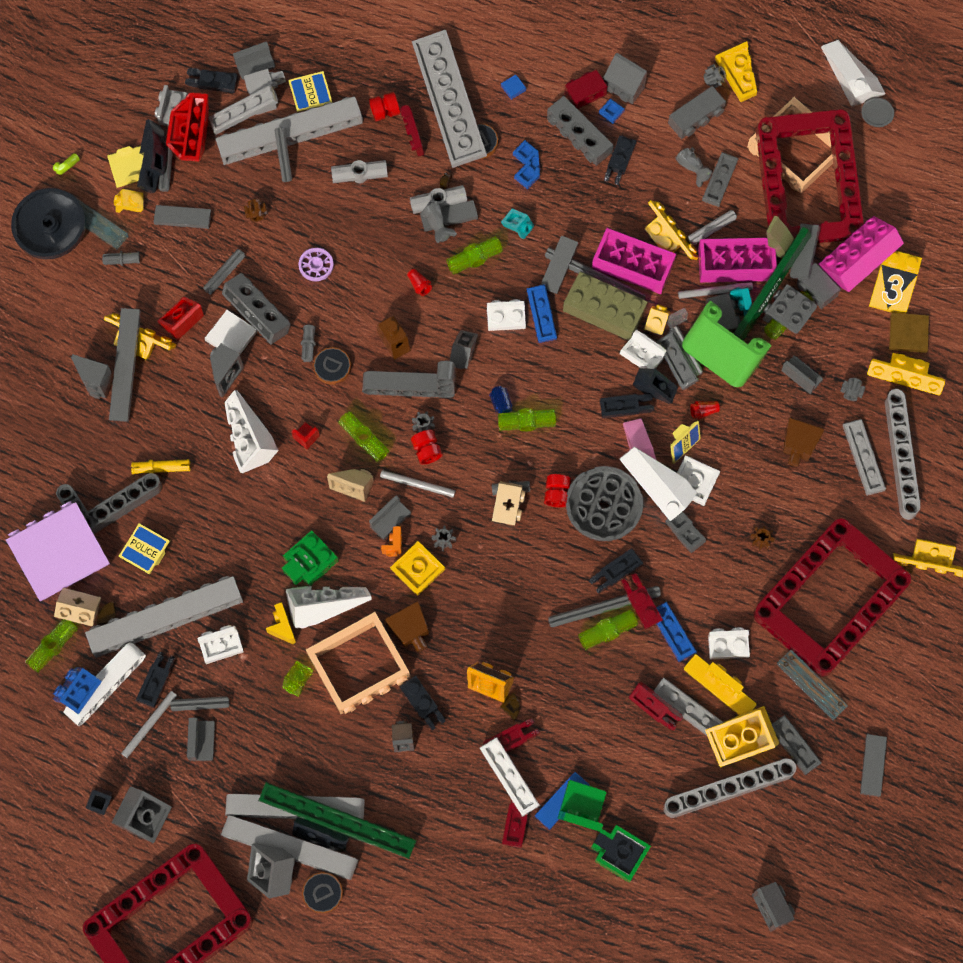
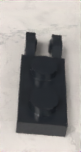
M196 68L187 69V75L199 77L200 80L186 78L185 85L204 90L235 93L238 78L236 73L199 70Z
M619 135L607 166L604 181L608 182L612 171L618 173L615 178V184H620L635 149L636 140Z
M632 394L600 398L602 419L651 413L654 411V406H639L638 402H649L652 400V395Z
M631 548L603 567L599 573L590 578L589 582L594 584L603 576L606 578L607 582L596 589L597 593L600 594L643 566V562Z
M159 652L154 664L151 665L136 698L137 702L154 709L176 657L171 656L167 661L165 669L159 667L164 659L165 654L163 652Z
M416 676L400 686L401 691L419 717L426 722L432 731L436 728L428 716L433 712L439 722L442 724L446 722L437 705Z
M297 817L294 821L292 832L294 836L340 853L346 850V844L349 839L347 835L337 831L334 832L327 827L317 825L300 817Z

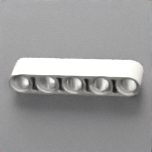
M132 642L126 644L95 676L102 682L81 712L76 714L66 707L64 713L76 725H82L143 662L146 655Z

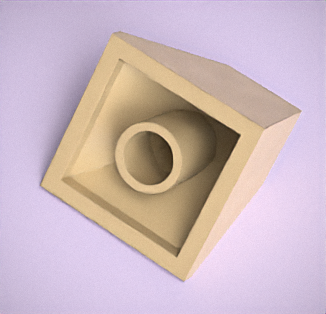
M353 469L329 473L327 476L330 489L364 502L374 482L371 473L363 469L360 471Z

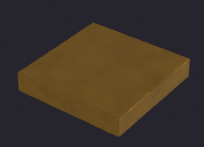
M891 313L889 350L927 353L929 316Z

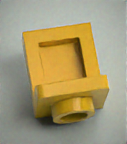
M122 189L114 197L116 212L120 213L123 209L141 212L143 210V193Z
M658 304L656 307L652 306L644 330L663 335L668 316L670 315L667 307Z

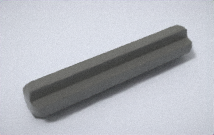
M284 127L275 128L282 181L289 182L292 181L285 129Z
M167 146L164 175H160L159 190L162 192H168L170 186L173 152Z
M237 249L204 285L203 289L206 293L211 295L244 259L245 255L241 250Z
M223 696L171 700L170 706L172 711L228 708L229 698Z

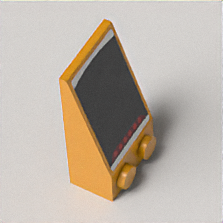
M482 662V664L475 663L468 667L467 680L469 689L500 702H505L514 679L509 672L494 670L492 665Z

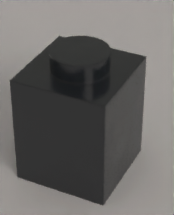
M93 785L85 808L105 815L112 798V792Z

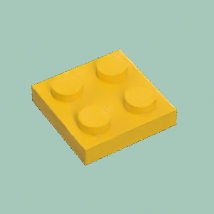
M418 541L390 569L418 596L445 570V567Z

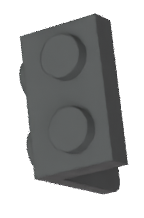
M787 284L783 290L779 289L773 297L775 299L774 303H769L764 309L765 316L762 320L769 324L773 318L797 334L815 311L817 305Z

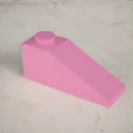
M642 419L623 423L629 448L636 447L656 460Z

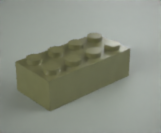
M579 272L564 301L563 311L626 340H630L646 312L648 301Z

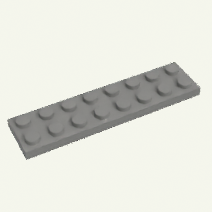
M446 30L412 41L452 168L486 157L487 154Z

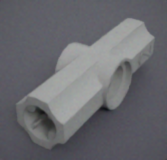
M357 160L349 165L331 166L333 183L349 181L363 183L367 179L388 177L386 160L366 163ZM358 170H362V171H363V172L360 173V174H359V173H356V171H358Z
M463 185L444 190L436 188L431 193L410 197L413 214L420 213L428 205L437 202L435 201L436 198H442L441 201H438L441 208L467 202Z

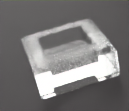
M682 308L669 315L667 324L670 329L687 320L688 312L686 309Z

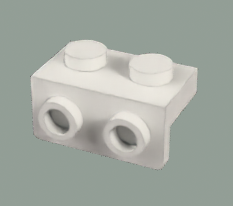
M638 330L634 331L632 338L620 351L622 356L638 367L655 369L662 362L666 353V349L660 344H657Z
M224 626L220 628V631L214 633L212 631L201 634V637L197 638L206 664L244 652L235 626Z

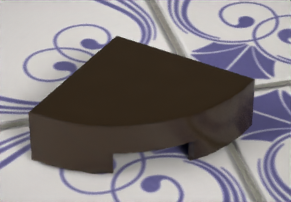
M444 173L440 180V189H448L452 174Z
M110 602L101 608L97 616V625L108 624L109 620L117 618L114 602Z
M513 692L500 708L515 721L519 715L520 704Z

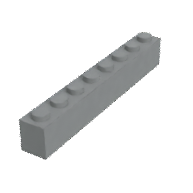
M346 97L335 103L329 102L318 108H309L305 112L293 113L285 118H276L265 124L259 123L254 127L240 129L231 134H223L215 139L223 165L276 150L275 128L284 127L287 146L362 124V115L356 98Z
M223 577L218 580L219 582L204 584L196 591L188 590L182 593L180 597L167 598L163 601L164 603L159 605L151 604L145 607L143 611H133L128 613L127 617L121 619L114 618L109 620L106 625L91 627L90 631L85 632L92 654L95 658L123 648L129 642L135 644L243 603L234 577Z

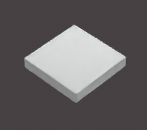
M226 310L205 337V341L217 348L222 343L238 354H241L258 331L241 318Z
M685 455L677 474L683 476L697 492L692 501L704 506L720 471Z

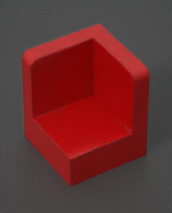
M306 422L298 430L293 429L291 431L293 438L307 450L320 437L319 430L316 427L312 428Z

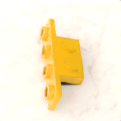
M650 200L648 204L658 217L644 229L657 246L673 253L682 247L690 259L697 260L699 258L696 254L697 249L685 240L687 238L682 230L676 228L674 219L666 215L664 212L665 207L659 201Z
M112 313L106 315L104 320L119 327L120 315ZM139 327L136 355L149 359L154 344L167 350L176 348L177 344L173 343L172 339L156 335V332L151 329ZM118 333L114 341V345L116 346L118 342Z
M892 353L890 363L872 359L867 372L869 376L935 395H941L945 384V379L928 374V362L910 358L903 354Z
M916 538L912 557L893 553V559L899 565L908 566L909 563L916 565L918 569L927 570L929 567L934 568L938 573L946 574L949 571L954 572L955 576L963 577V567L952 565L956 549L953 545Z
M694 655L684 667V671L738 715L752 711L756 707V703L742 692L744 688L742 682L735 676H729L726 673L727 670L722 665H716L714 662L709 665L698 655Z

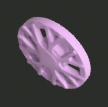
M309 249L299 259L300 273L310 281L324 280L333 270V259L324 249ZM317 252V257H311V253ZM325 254L327 257L322 261L320 257ZM307 258L309 259V262L305 263L303 262V259ZM330 263V268L324 267V264ZM309 267L310 270L304 273L302 269ZM323 270L326 274L321 276L319 272ZM315 272L316 277H310L311 273Z

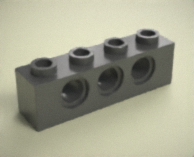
M564 96L548 108L547 119L549 123L553 126L555 125L563 137L572 141L574 148L581 150L590 163L593 162L597 166L612 154L613 144ZM568 118L570 121H563L562 119ZM579 130L582 131V133L578 134L575 133V131ZM587 143H594L595 145L589 146Z
M240 273L224 283L222 295L270 345L288 334L289 320L277 310L274 304L265 298L264 294L252 284L250 279Z

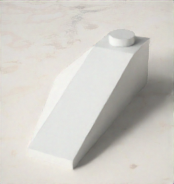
M839 40L821 47L851 107L865 103L869 99L885 95L878 78Z
M234 390L225 401L228 424L232 426L233 434L230 437L231 441H234L235 444L234 459L240 473H245L268 463L278 452V448L269 431L240 393Z
M633 447L619 458L670 521L685 510L697 494L683 476L672 471L636 447Z
M312 586L286 589L290 616L295 628H306L316 625L371 600V595L366 587H342L340 590L323 587V590H312Z

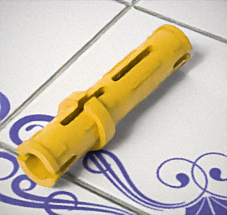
M190 460L132 462L131 470L132 474L190 471Z

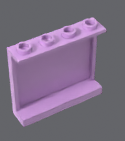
M71 501L60 506L62 510L57 513L53 510L45 514L42 521L37 522L34 520L26 525L27 529L21 532L17 529L8 534L10 538L6 539L39 601L45 600L61 591L62 588H67L110 564L76 502L73 504Z

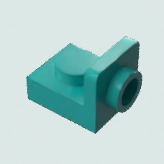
M511 209L501 221L504 227L517 232L522 239H525L534 227L527 214L515 209Z
M735 288L730 291L729 297L734 301L738 300L739 310L743 311L745 317L752 306L749 288Z

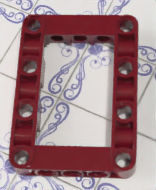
M842 109L765 117L758 123L756 139L768 228L774 216H777L788 228L794 240L800 230V226L791 227L787 223V202L785 187L782 186L781 178L783 171L776 138L822 133L830 134L841 221L830 223L824 221L821 224H812L820 226L817 244L845 241L853 234L849 229L850 225H854L857 230L864 225L850 117ZM835 118H841L843 124L836 123ZM762 126H769L770 132L763 131ZM840 153L846 154L848 160H842ZM772 161L775 164V168H769L766 162ZM845 189L852 191L851 197L845 194ZM771 198H778L780 204H773Z
M840 518L827 528L761 600L754 611V619L817 675L825 677L833 672L903 594L911 583V575L852 524ZM841 527L845 533L840 534L835 528ZM843 546L854 555L856 560L858 558L865 564L870 572L873 571L884 581V584L832 642L823 649L780 610L797 594L812 574L814 575L829 559L832 552L837 547ZM815 554L820 560L814 561L810 555ZM895 578L903 579L904 584H898ZM791 582L795 588L789 589L785 583ZM870 606H877L879 608V612H873ZM762 609L767 610L769 616L763 617L759 611ZM845 634H852L854 636V640H848L845 637ZM821 661L827 662L828 665H829V668H828V669H823V668L820 666V662H821Z
M191 844L88 918L83 924V932L104 963H130L123 954L122 948L118 946L110 935L111 929L121 921H126L144 908L145 904L157 895H162L179 882L178 880L190 871L195 872L226 918L165 963H205L247 932L253 924V919L206 851L198 844ZM195 850L200 851V857L192 860L191 853ZM166 875V882L159 885L157 883L158 877ZM132 899V907L124 909V902ZM239 916H246L247 918L243 926H238L236 923ZM93 924H98V932L91 934L90 927ZM211 940L213 942L212 949L204 951L203 944L205 941Z

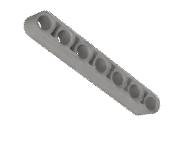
M893 389L885 400V409L899 511L904 519L910 520L920 510V499L906 399L901 390ZM891 398H897L899 402L894 403ZM893 416H900L901 421L895 420ZM896 433L902 434L904 438L899 439L896 436ZM898 451L905 452L907 456H900ZM901 469L907 470L909 475L902 474ZM908 487L912 493H906L903 488ZM906 506L913 507L914 512H909Z
M783 759L670 797L664 804V813L670 818H675L788 780L796 772V764L791 759ZM788 765L791 773H784L781 770V766ZM764 771L770 772L772 779H764L762 773ZM744 778H751L754 783L753 786H746L743 781ZM732 784L735 788V792H727L725 790V785ZM706 791H714L716 798L709 799L706 796ZM690 796L695 797L697 804L694 806L689 805L687 798ZM668 804H677L678 811L671 812L668 809Z
M228 794L226 796V816L296 819L298 817L259 802L260 795ZM304 796L364 819V799Z
M229 815L221 833L226 838L249 846L256 843L283 848L295 857L294 861L349 880H352L358 860L353 857Z

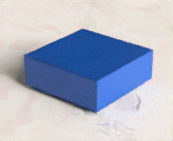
M517 75L501 83V87L511 100L526 91V87Z
M610 98L599 110V114L613 124L623 114L625 108Z

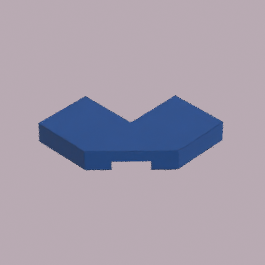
M524 140L513 151V156L524 164L514 175V179L528 190L540 178L539 151Z

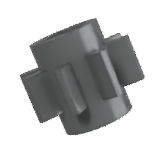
M715 64L707 67L706 73L703 75L705 83L708 86L713 85L714 88L721 86L725 82L724 79H726L725 70L721 66L716 67Z
M849 378L848 382H843L840 392L844 393L843 397L845 399L857 401L858 397L862 398L865 387L862 386L861 380Z
M428 411L425 414L417 412V418H412V422L415 424L412 426L413 431L418 430L422 432L430 430V428L435 429V425L432 423L434 416L429 417Z
M443 526V529L440 530L436 528V535H432V540H437L434 547L440 546L442 551L447 547L452 549L451 541H456V537L451 536L453 529L448 531L446 526ZM441 536L444 537V538L447 537V540H446V541H445L444 539L441 540L440 537H441Z

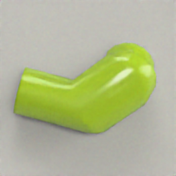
M73 153L63 163L56 162L53 165V170L59 175L64 174L80 159L77 154Z

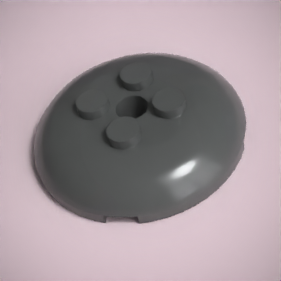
M600 466L581 473L572 482L567 492L566 510L573 526L590 539L612 541L622 538L636 527L642 515L643 497L636 481L626 472L614 467ZM606 502L609 504V507L602 509L599 504Z

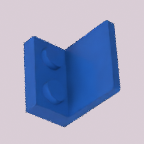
M75 667L74 669L71 668L65 675L66 681L64 684L59 685L55 689L53 700L64 704L73 712L79 714L102 681L84 668Z

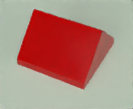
M182 297L157 322L178 341L204 314L199 303Z

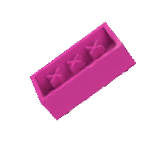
M873 216L830 255L826 256L819 263V266L837 286L850 292L902 246L904 242L895 227Z
M606 228L593 258L592 268L662 294L675 263L676 254Z
M767 238L700 239L698 246L700 283L768 281L777 267L776 251L768 246Z

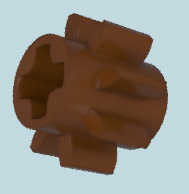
M252 199L247 202L248 206H244L246 218H250L252 222L261 221L264 219L263 215H267L266 204L261 203L259 199Z
M765 526L762 529L755 527L754 532L756 534L750 535V538L754 539L752 546L756 545L759 547V551L764 547L769 549L770 544L768 542L773 543L775 540L773 537H770L773 531H768ZM760 535L764 536V541H761Z

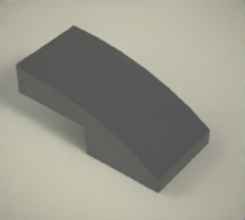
M683 512L671 521L669 519L665 521L690 553L706 542L705 537L693 526V522Z

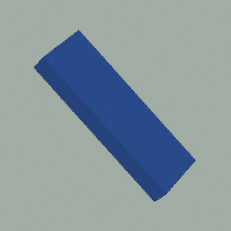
M545 285L527 288L538 343L557 340Z
M665 602L656 607L663 619L657 626L678 662L695 654L694 646L668 603Z
M576 772L570 776L535 815V818L549 830L559 820L557 817L568 781L572 780L590 786Z

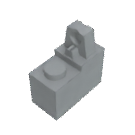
M265 69L244 76L249 96L269 85L275 89L278 85L286 82L283 71L273 73ZM276 104L256 115L277 109Z

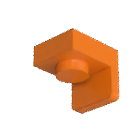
M401 526L393 527V533H389V543L393 545H382V554H386L388 557L402 554Z

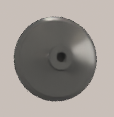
M869 99L862 107V117L871 126L884 127L894 118V109L885 99Z

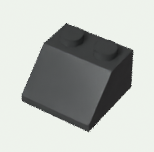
M616 53L603 80L607 85L608 92L615 93L623 101L633 104L645 89L647 71Z
M220 343L218 348L215 347L212 350L210 361L219 396L223 398L244 367L240 354Z
M72 354L73 363L89 395L100 399V397L106 399L114 378L109 366Z
M130 786L112 823L140 838L154 843L172 807L150 794Z
M254 843L251 846L247 881L268 898L290 894L295 857L283 848Z
M774 882L757 889L752 894L770 932L795 920L793 917L795 915L794 909L791 904L787 905L784 899L786 894L781 885L778 886Z

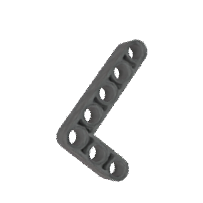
M451 361L438 362L437 374L366 371L363 373L362 392L369 395L451 398L455 395V364Z
M146 474L89 511H87L73 488L68 484L60 485L56 495L62 505L70 501L72 504L76 502L78 507L81 508L80 511L85 520L91 523L90 529L95 534L159 494L162 490V484L156 474ZM150 482H157L154 487H148ZM66 492H71L68 498H62ZM134 492H140L138 497H131ZM118 502H124L122 507L115 508ZM102 512H107L105 518H99V515Z

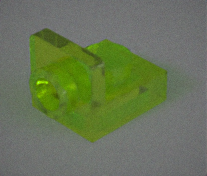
M296 661L285 675L282 688L288 693L299 697L302 688L312 676L313 670Z

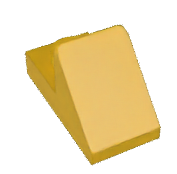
M282 602L274 605L276 611L273 612L276 623H280L267 627V633L291 644L296 643Z

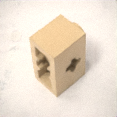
M500 481L492 521L515 525L516 521H520L522 510L519 509L520 502H524L526 491L522 490L523 485ZM508 499H512L511 503L514 504L511 508H507L508 505L505 504Z
M62 588L56 602L54 617L93 626L98 614L101 597Z

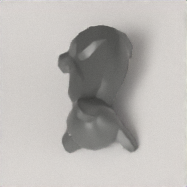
M693 147L685 148L678 153L675 159L680 165L696 173V185L701 187L702 183L707 181L713 172L708 167L703 166L701 160L695 155Z
M434 202L424 208L421 216L427 219L428 224L435 231V241L437 243L447 241L450 236L454 237L457 235L453 229L444 227L440 202Z

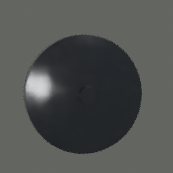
M56 188L40 189L27 195L15 208L11 220L12 234L19 247L28 255L38 259H56L70 253L80 243L86 229V216L79 201L70 193Z

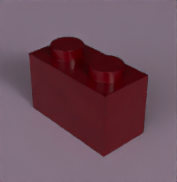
M596 69L592 72H586L576 80H570L565 85L564 94L570 103L577 109H580L606 96L607 85Z

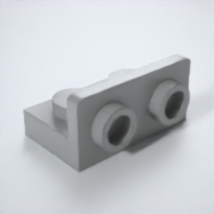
M164 85L163 91L159 93V107L155 109V118H157L159 125L169 126L170 112L188 95L186 92L169 90L168 85Z

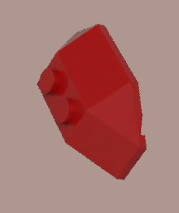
M189 93L170 112L166 146L180 160L200 162L204 154L209 121L208 94Z

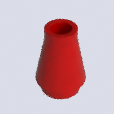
M416 269L408 272L407 277L410 279L416 294L425 296L432 290L431 281Z
M695 401L690 405L691 416L698 420L720 411L718 401Z

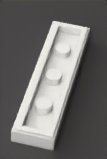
M496 737L480 747L481 752L522 817L539 807V803L498 738Z

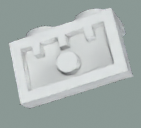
M514 299L509 302H501L495 300L487 303L488 331L526 329L524 301Z
M733 628L732 631H724V629L712 630L708 635L710 659L748 658L750 656L749 630H744V628Z

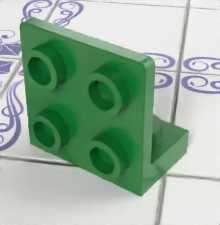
M569 780L557 819L601 832L603 824L598 823L606 791Z

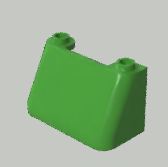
M709 301L685 336L682 347L689 355L731 386L742 387L759 367L772 345L761 338H754L749 344H746L718 323L722 311L716 304Z

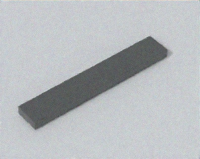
M121 308L109 414L110 421L129 422L141 310Z

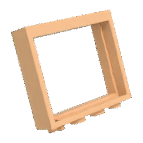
M793 97L773 117L812 112ZM762 126L763 131L770 132L769 126ZM755 133L749 139L747 147L753 155L759 157ZM829 133L815 134L831 148ZM832 154L804 181L781 162L783 171L781 178L786 180L793 190H797L801 194L833 164ZM772 161L766 162L768 167L775 168V164Z
M376 612L306 649L310 660L340 714L353 712L356 709L355 706L371 702L375 695L379 693L383 695L391 690L390 687L395 684L398 686L402 685L410 677L407 667ZM376 626L400 671L341 702L317 657Z

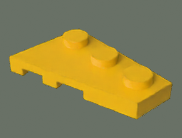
M747 42L715 56L717 64L725 70L726 79L740 102L757 95Z

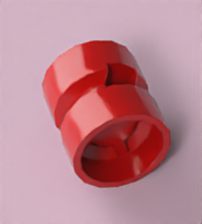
M394 92L384 94L383 98L377 96L369 99L375 121L383 120L387 115L389 117L400 115L399 105Z
M425 430L412 436L411 442L414 450L418 451L416 455L421 465L433 463L443 456L440 446L436 444L437 439L433 430Z
M560 474L548 475L546 477V489L548 490L545 492L544 504L558 508L566 507L567 492L571 485V478Z

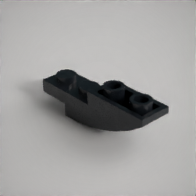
M146 119L139 152L143 155L137 187L149 193H155L158 178L160 175H164L166 139L162 126L150 119Z

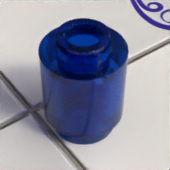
M502 386L494 387L489 396L495 412L500 416L512 412L513 404L507 388Z

